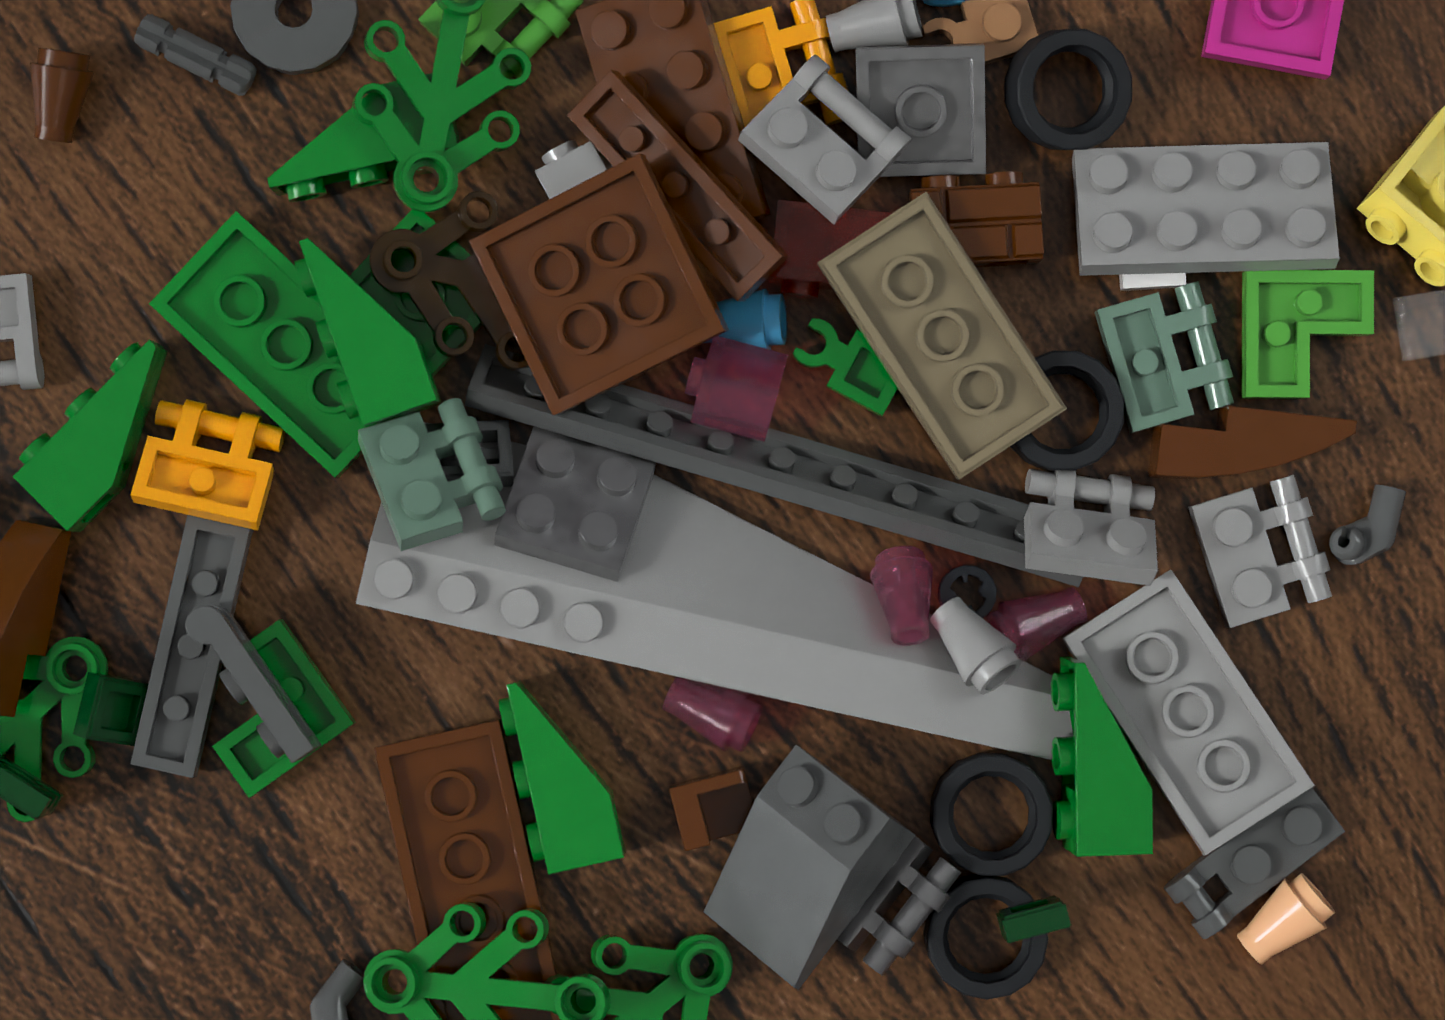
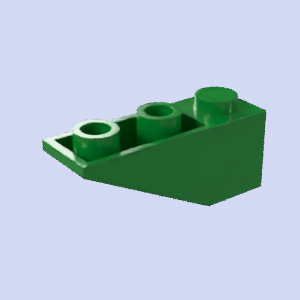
M432 73L425 74L429 81L431 80ZM397 81L381 84L393 96V112L419 145L423 123L422 117ZM368 93L362 98V107L367 113L379 115L384 112L385 103L378 94ZM351 107L268 177L267 180L269 188L278 196L287 194L289 202H301L326 195L325 186L350 180L351 188H365L385 183L389 180L387 172L395 170L398 162L373 125L361 122L354 114L353 107ZM456 120L449 124L445 151L460 142ZM426 169L417 170L414 174L421 175L432 172Z
M306 238L299 241L304 258L294 261L296 271L307 298L318 295L325 319L317 321L316 328L327 357L339 356L346 380L338 382L337 388L348 418L352 419L360 416L362 425L369 427L440 405L442 401L422 344L310 239Z
M148 340L142 347L137 342L127 347L113 361L109 368L114 375L97 392L91 387L81 393L64 413L69 420L52 437L48 433L39 436L20 455L19 460L24 466L13 478L66 531L81 532L125 488L167 355V350L161 344Z
M1070 656L1060 657V673H1054L1051 680V700L1053 709L1056 712H1070L1073 736L1054 737L1052 742V766L1055 775L1061 776L1062 800L1055 801L1053 804V832L1057 840L1062 839V847L1077 857L1153 854L1152 788L1086 664Z
M521 681L507 684L509 697L499 699V708L506 736L517 735L522 760L513 761L512 765L520 799L529 797L532 799L536 822L526 824L534 862L545 860L548 874L624 858L626 850L612 789Z

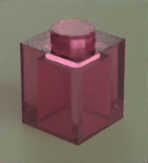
M719 336L713 338L707 359L694 357L685 394L696 397L691 422L765 442L788 355Z

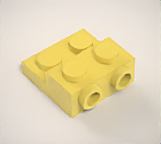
M1445 106L1432 117L1403 155L1389 167L1356 208L1367 217L1366 228L1368 232L1381 243L1387 245L1397 243L1416 259L1414 267L1417 274L1424 281L1434 286L1445 285Z

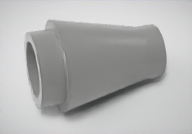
M862 0L840 12L826 15L827 28L834 52L856 49V47L909 46V40L923 37L916 0Z
M960 597L950 599L931 616L930 622L939 632L966 686L974 685L981 694H987L1006 682L1020 667L1021 660L1014 653L1016 644L967 607Z

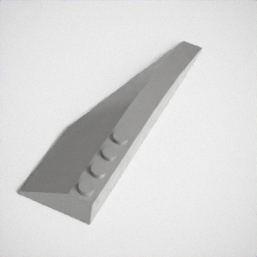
M497 442L479 443L481 448L498 447ZM511 442L513 482L527 446ZM653 475L618 582L495 546V533L501 516L490 521L482 520L476 503L459 508L463 519L462 533L404 551H400L382 502L378 511L357 595L356 604L1049 760H1052L1053 738L1073 736L1070 711L1056 712L1053 709L1051 700L1052 675L1021 660L1018 670L1006 682L987 694H981L974 685H965L939 632L930 622L932 614L656 475ZM512 486L503 487L499 492L504 506Z

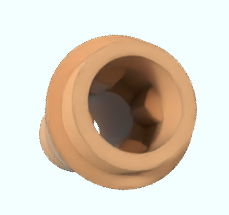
M1301 873L1291 882L1284 878L1247 927L1237 934V937L1251 956L1262 965L1272 956L1326 929L1327 926L1324 922L1335 914V911L1316 886Z

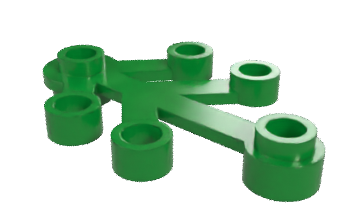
M436 0L438 6L443 10L430 81L405 46V34L397 23L390 20H380L369 28L365 36L364 46L368 55L372 59L386 64L423 119L418 145L393 112V96L385 86L378 83L366 84L358 90L353 99V111L356 117L365 124L373 125L398 163L393 173L395 192L407 207L415 211L433 212L443 208L451 201L457 191L458 173L492 151L502 152L509 149L519 137L520 125L516 117L510 112L497 110L484 118L478 132L445 151L449 124L502 89L512 90L520 87L529 78L531 73V62L527 54L517 48H506L496 55L491 66L456 88L469 16L475 14L486 0H469L466 3H457L453 0ZM382 30L390 32L396 39V48L390 52L379 50L373 42L374 34ZM512 58L518 61L522 69L520 78L508 79L504 77L500 71L501 60ZM368 93L378 94L385 103L384 112L379 115L367 113L362 107V97ZM494 120L505 122L510 129L509 140L505 142L493 140L488 132L490 122ZM420 169L431 171L436 178L435 189L429 192L419 190L414 184V173Z
M67 637L56 642L46 656L28 655L23 679L43 681L24 700L18 699L15 717L0 716V754L3 756L15 745L14 763L40 780L43 717L60 701L62 743L57 746L53 754V764L56 770L65 777L76 778L87 774L95 764L96 755L91 744L87 742V739L73 735L88 672L108 675L107 658L98 644L84 637ZM74 656L81 657L87 664V673L79 681L72 679L67 673V663ZM71 746L80 748L84 753V764L78 770L70 769L64 761V754ZM7 802V809L16 820L21 822L36 820Z
M472 902L457 904L446 912L443 924L410 952L402 949H390L376 955L366 967L363 978L366 996L373 1006L388 1014L404 1013L409 1020H443L427 998L452 1001L466 1020H502L490 1005L556 1011L560 1020H602L607 1015L611 1004L610 992L606 984L600 978L591 974L573 976L562 984L491 977L521 950L533 948L546 939L549 932L548 920L541 911L534 908H526L514 913L509 918L506 929L456 973L429 971L458 942L466 943L477 939L485 930L486 916L481 907ZM460 911L468 912L474 919V928L470 934H464L456 927L455 918ZM522 917L531 918L537 925V934L533 940L522 938L518 932V922ZM393 969L402 971L406 976L407 986L403 992H397L389 985L388 977ZM580 988H587L595 995L596 1005L592 1011H584L578 1007L575 996Z
M702 933L685 937L674 949L633 945L617 935L607 934L598 938L591 949L593 964L597 969L608 975H620L628 968L667 975L647 992L608 988L611 1004L607 1014L617 1015L612 1020H663V1014L682 998L681 1020H707L710 997L721 992L726 987L733 971L732 956L727 946L718 938ZM612 943L619 944L622 949L621 960L614 966H606L602 960L603 950ZM705 954L709 960L708 970L703 975L694 977L690 972V962L694 956ZM557 974L549 977L544 983L562 984L570 979V977ZM580 988L577 991L575 1000L578 1007L584 1011H592L596 1005V998L593 992L587 988Z

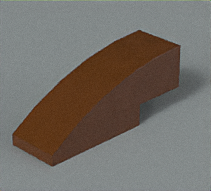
M1227 406L1219 409L1216 430L1167 424L1153 427L1148 477L1170 479L1225 477L1283 465L1322 451L1356 434L1357 421Z
M16 519L0 541V716L15 717L28 654L46 656L71 531Z

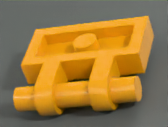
M795 0L791 2L790 8L796 25L781 30L778 29L772 6L714 23L745 127L793 79L785 52L803 49L806 61L814 54L818 55L830 66L828 74L848 90L844 74L836 73L827 43L830 40L826 18L820 19L815 0ZM812 93L801 102L804 106L819 103L826 125L843 122Z
M187 399L184 405L160 400L155 414V425L176 429L173 441L147 436L131 491L133 503L258 531L275 471L272 463L252 459L256 448L280 453L284 443L285 431L279 426L262 423V416L242 412L240 417L208 411L206 403ZM201 435L230 441L232 444L228 454L197 447V441Z

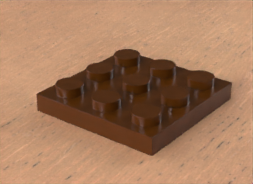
M638 153L469 241L553 416L560 415L729 331L645 154Z

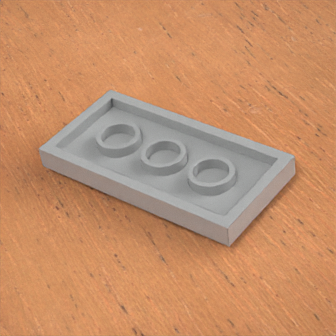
M1328 142L1089 148L1087 150H1074L1072 171L1080 276L1335 269L1340 259Z
M1171 569L1153 580L1151 586L1145 585L1063 638V642L1073 657L1086 664L1118 726L1204 856L1315 786Z

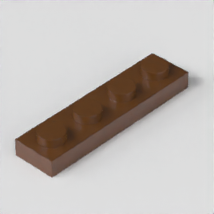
M609 70L567 114L568 118L612 166L638 153L645 154L692 253L736 301H746L789 257L781 246L619 71Z

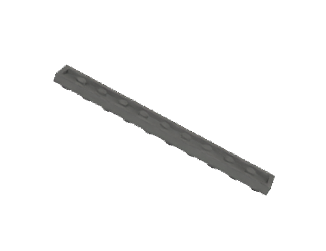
M487 344L484 345L467 389L465 406L1076 587L1080 586L1083 576L1025 568L1024 516L1029 506L1026 503L623 384L560 415L553 416L529 365L519 370L507 369L498 361L496 347ZM505 350L507 357L512 361L521 362L525 359L524 355Z

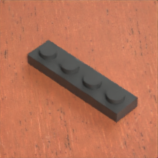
M187 515L130 764L189 778L197 777L220 679L219 673L222 670L223 663L210 644L196 643L188 636L185 630V621L188 614L199 606L219 605L226 608L234 617L253 529Z

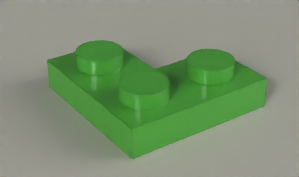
M1374 270L1243 271L1242 399L1310 398V336H1371L1374 334Z

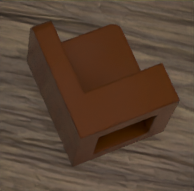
M744 766L669 786L685 852L708 846L711 840L740 833L753 805Z

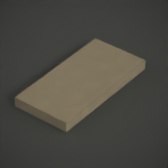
M924 192L817 263L956 479H961L1067 409L927 192Z

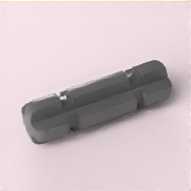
M147 14L139 24L134 41L140 48L157 56L164 53V58L167 61L210 82L217 79L219 80L218 84L222 88L239 96H244L252 86L257 69L251 62L235 54L228 57L227 52L224 51L225 49L180 27L175 31L170 22L153 14Z

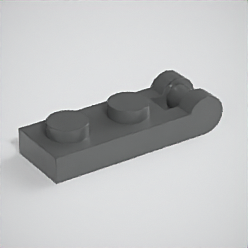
M219 605L194 608L188 614L185 621V630L188 636L196 643L211 645L226 667L225 670L219 673L222 682L240 705L249 700L263 721L256 726V729L274 756L279 758L286 754L291 763H294L320 747L322 744L233 615L226 608Z
M1310 788L1209 854L1200 856L1174 876L1164 886V889L1175 904L1183 902L1194 917L1191 925L1202 939H1207L1223 929L1234 916L1334 841L1345 830L1314 789ZM1216 874L1228 892L1214 902L1202 886Z

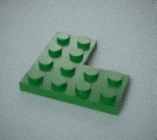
M412 209L393 230L409 229L421 234L435 225L436 222L425 212ZM235 211L156 295L149 305L334 478L338 479L362 454L358 443V430L366 427L362 425L360 416L352 419L348 418L341 401L337 383L346 380V376L339 356L328 358L322 346L316 322L325 319L318 295L307 298L295 265L240 213ZM456 241L436 254L462 261L471 256ZM398 249L392 253L391 263L396 270L408 272L413 269L414 258L409 251ZM369 254L350 277L422 344L434 377L452 357L445 356L436 349L433 342V331L407 293L387 291L376 282L370 270ZM432 282L452 317H461L468 321L475 333L482 324L459 289L455 286ZM449 325L443 329L442 339L445 345L457 349L463 345L465 335L459 327Z

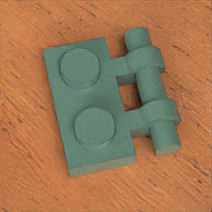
M1199 281L1174 288L1181 312L1173 315H1165L1159 292L1101 308L1094 312L1112 374L1115 376L1124 398V415L1130 433L1195 415L1188 394V390L1203 386L1210 410L1234 403L1227 380L1233 377L1228 359H1221L1211 325L1217 323L1212 304L1205 305ZM1184 332L1188 334L1197 364L1196 368L1186 371L1181 370L1172 335Z
M459 398L446 400L438 406L444 426L442 429L433 432H427L420 412L358 430V443L400 551L462 533L463 519L459 508L476 503L481 518L484 521L497 519L506 512L499 494L503 488L495 466L487 464L479 445L483 439L476 418L467 415L464 405ZM456 454L464 475L459 479L447 482L439 459Z

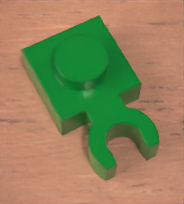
M812 318L808 327L824 337L825 349L819 354L811 355L796 347L792 354L793 358L807 368L827 366L834 370L826 385L827 388L882 417L897 390V386L861 331L856 330L849 345H846L838 340V335L831 324L822 319Z

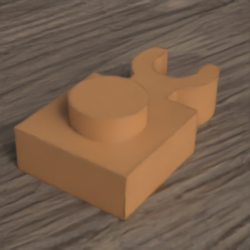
M968 0L960 5L964 21L956 23L948 18H935L928 21L922 27L923 38L931 37L935 34H943L949 38L951 44L984 43L985 65L1013 57L1029 39L1038 36L1027 0Z

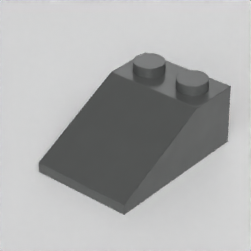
M795 745L757 795L703 912L792 987L799 990L915 837V834L823 762L798 745Z

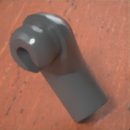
M1375 484L1368 515L1346 526L1338 527L1329 539L1331 552L1339 562L1346 565H1359L1384 553L1393 546L1406 491Z
M343 959L311 1001V1020H348L346 1006L362 987L364 972L350 961Z

